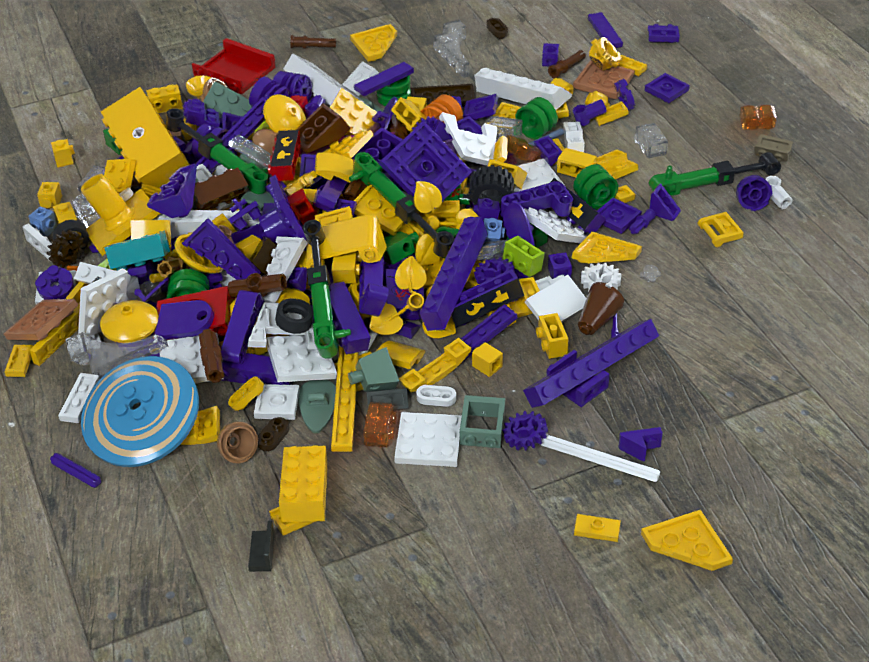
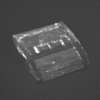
M508 240L484 242L476 260L500 257L503 255L505 242Z

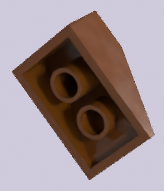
M323 103L296 129L299 130L300 149L307 154L336 142L350 130V127L338 113Z

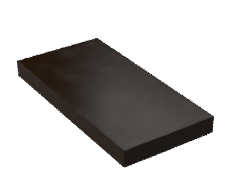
M473 84L411 87V97L426 98L427 105L440 95L460 97L462 107H465L466 101L476 99Z

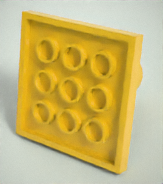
M103 174L91 177L81 187V192L101 217L86 229L90 240L102 256L106 254L104 247L122 242L131 236V220H152L161 214L148 208L147 203L150 198L142 189H139L131 198L124 201Z

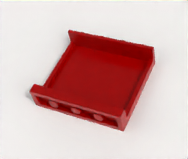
M228 38L222 41L223 50L202 66L192 63L194 77L208 76L217 78L228 89L239 94L245 93L260 78L276 68L273 54Z

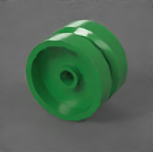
M408 75L377 90V101L381 105L386 106L392 97H396L397 101L400 97L404 99L411 97L410 76Z
M535 97L517 110L515 120L518 128L526 137L538 139L556 126L558 116L555 108L547 99Z
M593 164L581 170L576 176L573 189L576 195L593 209H600L610 199L615 198L618 192V182L601 165Z
M182 269L176 271L170 276L167 298L209 290V280L203 273L197 270Z

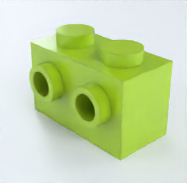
M517 235L505 242L502 260L508 259V262L513 263L514 268L524 275L531 277L542 270L545 253Z

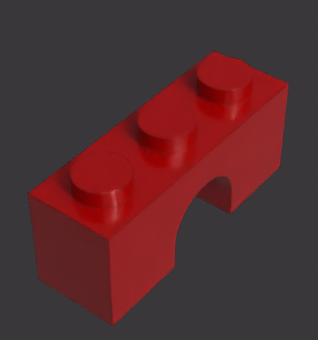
M303 188L287 197L292 210L303 225L309 220H315V215H318Z

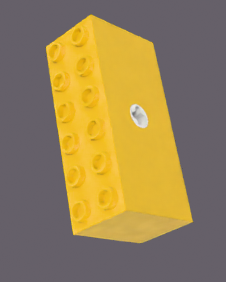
M141 87L100 111L104 117L102 121L107 128L110 127L108 132L113 139L116 138L114 142L119 149H122L121 154L124 159L136 161L134 176L139 184L142 182L141 185L145 183L160 188L162 185L170 182L169 178L179 168L190 165Z

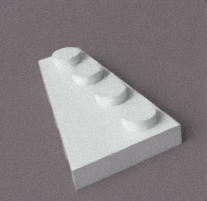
M277 236L275 241L277 247L273 249L271 254L273 257L272 262L268 264L266 269L268 275L283 273L286 276V281L289 279L308 243L304 238ZM282 291L269 292L263 297L265 303H276Z

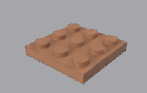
M590 60L573 82V88L591 93L598 91L610 99H617L620 95L616 91L614 83L623 78L629 83L634 76L635 70L620 66L601 70Z
M75 299L42 300L3 334L7 340H43L51 329L61 324V320L73 314V310L78 306V303Z

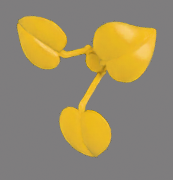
M416 182L414 193L415 207L421 213H427L422 218L434 230L439 225L456 226V229H460L464 218L478 217L471 209H461L456 214V222H439L436 216L431 215L435 212L434 208L439 207L442 203L441 192L429 182ZM423 234L416 244L415 258L421 266L434 264L441 258L434 253V239L429 234Z
M413 256L405 259L395 274V282L398 288L402 290L408 289L411 293L406 302L407 305L397 312L393 305L385 303L379 317L371 316L369 328L377 334L392 335L397 333L403 326V320L399 315L407 309L417 311L423 307L424 297L412 289H421L426 283L427 277L425 270ZM451 317L445 330L427 331L424 322L422 323L424 333L434 339L456 333L455 324Z

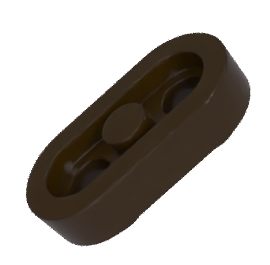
M490 18L487 20V29L496 38L503 39L508 36V27L500 19Z
M282 417L271 419L257 436L258 448L262 451L274 450L289 432L288 421Z

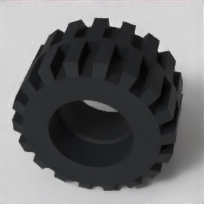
M486 165L483 168L479 167L470 177L469 197L473 205H477L478 198H489L493 201H499V206L501 207L502 197L513 193L514 178L511 173H508L507 169H502L501 166Z

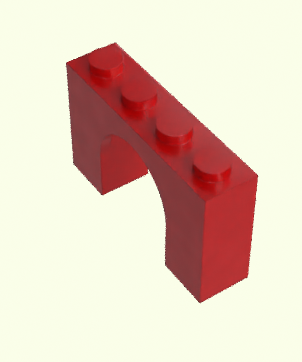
M228 286L157 301L156 310L158 316L161 304L194 300L205 301L214 312V320L209 329L218 333V337L226 335L231 318L230 304L235 300V297L229 295Z

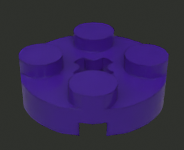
M623 78L615 82L614 87L619 92V102L623 101L628 111L635 109V101L631 90L626 88L628 83Z
M52 265L39 275L35 285L40 297L44 300L65 299L74 289V280L72 274L67 269ZM54 282H58V283H59L58 286H57V285L52 286V284H53Z

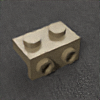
M760 134L759 140L755 144V154L761 156L766 152H771L778 161L787 162L793 147V141Z

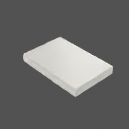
M566 275L527 298L525 304L538 321L539 316L558 313L561 322H564L583 310L586 297L569 275Z

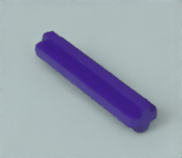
M54 453L50 457L51 464L89 486L97 488L101 484L100 476L63 455Z

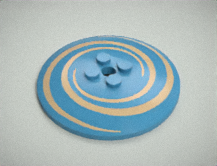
M140 357L116 366L95 384L85 401L81 416V428L86 444L103 461L121 467L143 466L165 457L184 441L195 423L199 410V393L196 383L182 365L164 357ZM141 403L139 408L132 410L134 404Z

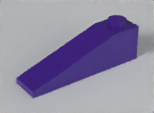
M196 163L179 168L169 178L170 182L160 187L161 192L159 194L154 193L147 203L148 208L170 218L186 217L193 206Z

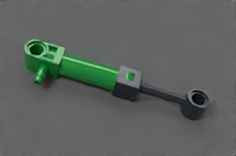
M172 108L167 111L166 128L169 131L179 132L183 130L199 142L198 152L208 160L214 159L226 169L239 168L248 184L247 189L252 193L263 194L266 192L268 166L260 169L252 162L250 164L246 163L224 147L223 141L213 133L201 136L184 123V113L182 110Z
M366 152L356 154L353 167L354 174L349 177V180L353 182L361 179L367 186L372 185L395 208V214L405 224L414 220L434 239L433 251L437 256L446 257L454 242L453 235L447 231L437 233L420 216V211L416 209L414 204V197L411 194L406 196L382 172L383 168L370 154Z
M766 152L760 156L758 163L733 168L729 161L713 163L711 168L677 174L672 170L673 167L669 165L667 166L666 173L657 174L650 178L649 186L654 191L659 184H662L668 194L673 196L680 194V190L714 183L717 186L732 184L734 175L761 169L767 175L772 176L780 171L781 164L773 153Z
M309 220L303 225V232L307 242L312 246L314 267L307 269L314 315V342L320 356L329 359L338 352L337 338L351 335V330L342 329L336 331L333 324L330 275L326 265L321 266L319 245L325 240V235L319 221Z

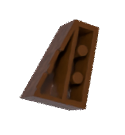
M239 168L228 169L223 174L213 175L204 182H196L193 202L198 210H209L218 207V204L225 202L226 205L231 204V200L234 198H238L241 201L242 196L247 191L248 184Z

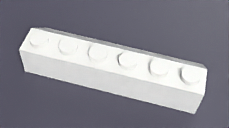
M293 53L283 69L286 72L307 75L312 82L313 96L321 95L326 100L325 105L329 107L341 88L364 102L316 65Z
M482 68L474 75L477 92L488 95L497 93V96L523 104H527L535 97H542L547 99L557 110L572 97L570 92L554 84H547L489 68Z
M190 210V213L183 218H170L164 214H159L152 220H171V238L188 234V232L193 233L207 218L212 221L223 213L229 219L239 211L232 213L231 211ZM248 213L242 216L247 223V226L243 229L260 223L258 218L253 221ZM233 223L231 224L236 231H240Z

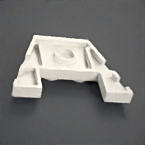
M441 113L439 119L441 122L444 121L446 125L445 130L448 134H451L453 138L452 143L460 158L488 165L489 160L494 158L497 127L484 123L481 127L483 135L459 130L455 115Z
M279 303L263 304L256 325H254L252 334L248 339V347L266 348V334H286L292 336L305 335L307 349L317 350L314 342L313 325H311L308 331L301 334L285 332L277 326L275 321ZM297 313L285 314L287 317L292 319L304 318L302 315Z

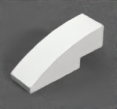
M563 122L565 147L584 153L583 130L580 122Z

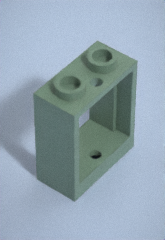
M465 395L459 431L460 445L501 448L505 417V398ZM468 415L497 417L496 430L467 428Z

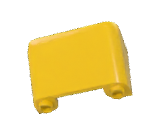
M366 214L321 226L325 235L324 242L319 245L321 266L324 265L327 258L356 251L359 252L361 259L366 263L381 261L387 246L379 220L375 215ZM309 243L306 245L305 267L307 269L314 267L312 246Z

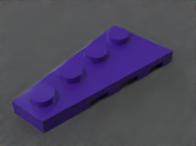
M209 218L182 243L184 246H189L195 250V253L201 257L204 256L212 261L211 263L216 267L219 266L226 270V273L236 280L246 279L253 273H261Z

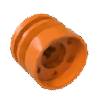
M440 95L421 110L426 117L429 116L430 118L435 117L439 119L443 112L455 115L456 122L463 119L461 106L449 95Z

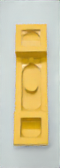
M457 338L444 347V353L419 371L413 368L401 376L399 382L410 392H416L423 385H433L458 367L471 352V347L460 338Z

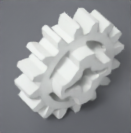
M591 263L590 268L585 266L584 271L581 272V284H583L584 289L588 288V292L593 283L596 282L606 283V287L611 289L613 286L618 290V286L621 285V273H619L618 268L613 269L614 265L607 266V263L593 265Z

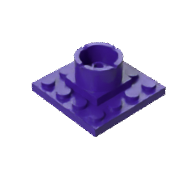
M424 121L378 163L408 195L411 194L414 197L416 182L425 181L439 189L442 195V202L472 173L467 165Z
M276 175L270 177L271 184L269 188L275 201V208L258 217L267 237L276 245L277 236L297 237L306 240L303 224L292 210L287 199L288 195Z

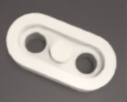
M423 385L417 389L416 397L417 401L423 405L448 407L456 402V391L446 386Z

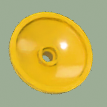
M273 95L264 103V118L270 129L275 133H278V131L296 130L306 120L301 107L287 96Z
M191 234L178 236L174 244L176 252L190 268L209 274L219 273L224 270L219 266L213 265L212 261L206 257H201L195 253L196 251L189 246L186 247L182 244Z
M128 300L117 303L109 308L101 318L100 327L103 335L109 340L118 343H132L151 335L156 330L159 316L157 310L151 304L139 300Z

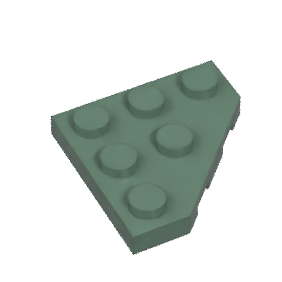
M214 81L203 101L206 110L214 109L216 112H219V118H221L223 112L243 117L252 108L247 98Z

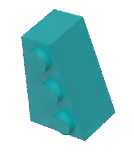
M165 230L104 247L110 269L116 268L117 271L122 268L127 269V265L130 264L135 266L146 264L145 261L150 259L153 262L163 260V256L171 252Z

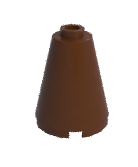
M596 282L590 287L578 321L579 330L583 334L593 335L623 308L624 298L613 286L610 289L605 286L606 283Z

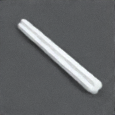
M547 434L546 439L541 438V446L637 477L657 482L660 476L659 470Z

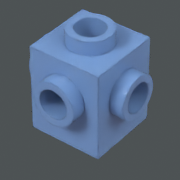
M41 206L29 215L30 225L33 228H37L42 236H49L57 226L54 212Z
M485 218L484 225L488 235L483 246L499 248L500 238L504 239L505 228L502 227V220Z

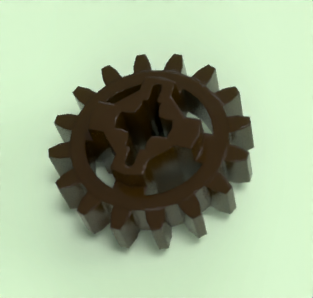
M63 230L61 235L56 234L55 240H50L52 245L47 246L50 249L47 252V255L50 256L48 259L54 265L64 268L65 265L71 266V263L77 264L76 259H81L80 253L85 252L82 249L85 246L83 243L84 239L75 231L68 230L65 232Z

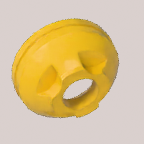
M196 76L186 82L188 93L201 99L204 84L211 77Z

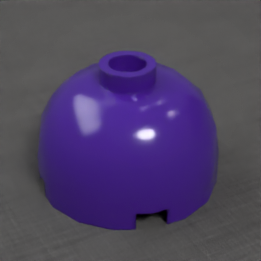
M758 175L746 176L739 182L736 188L738 202L743 208L751 209V211L764 208L768 205L770 196L772 197L771 185L766 179Z

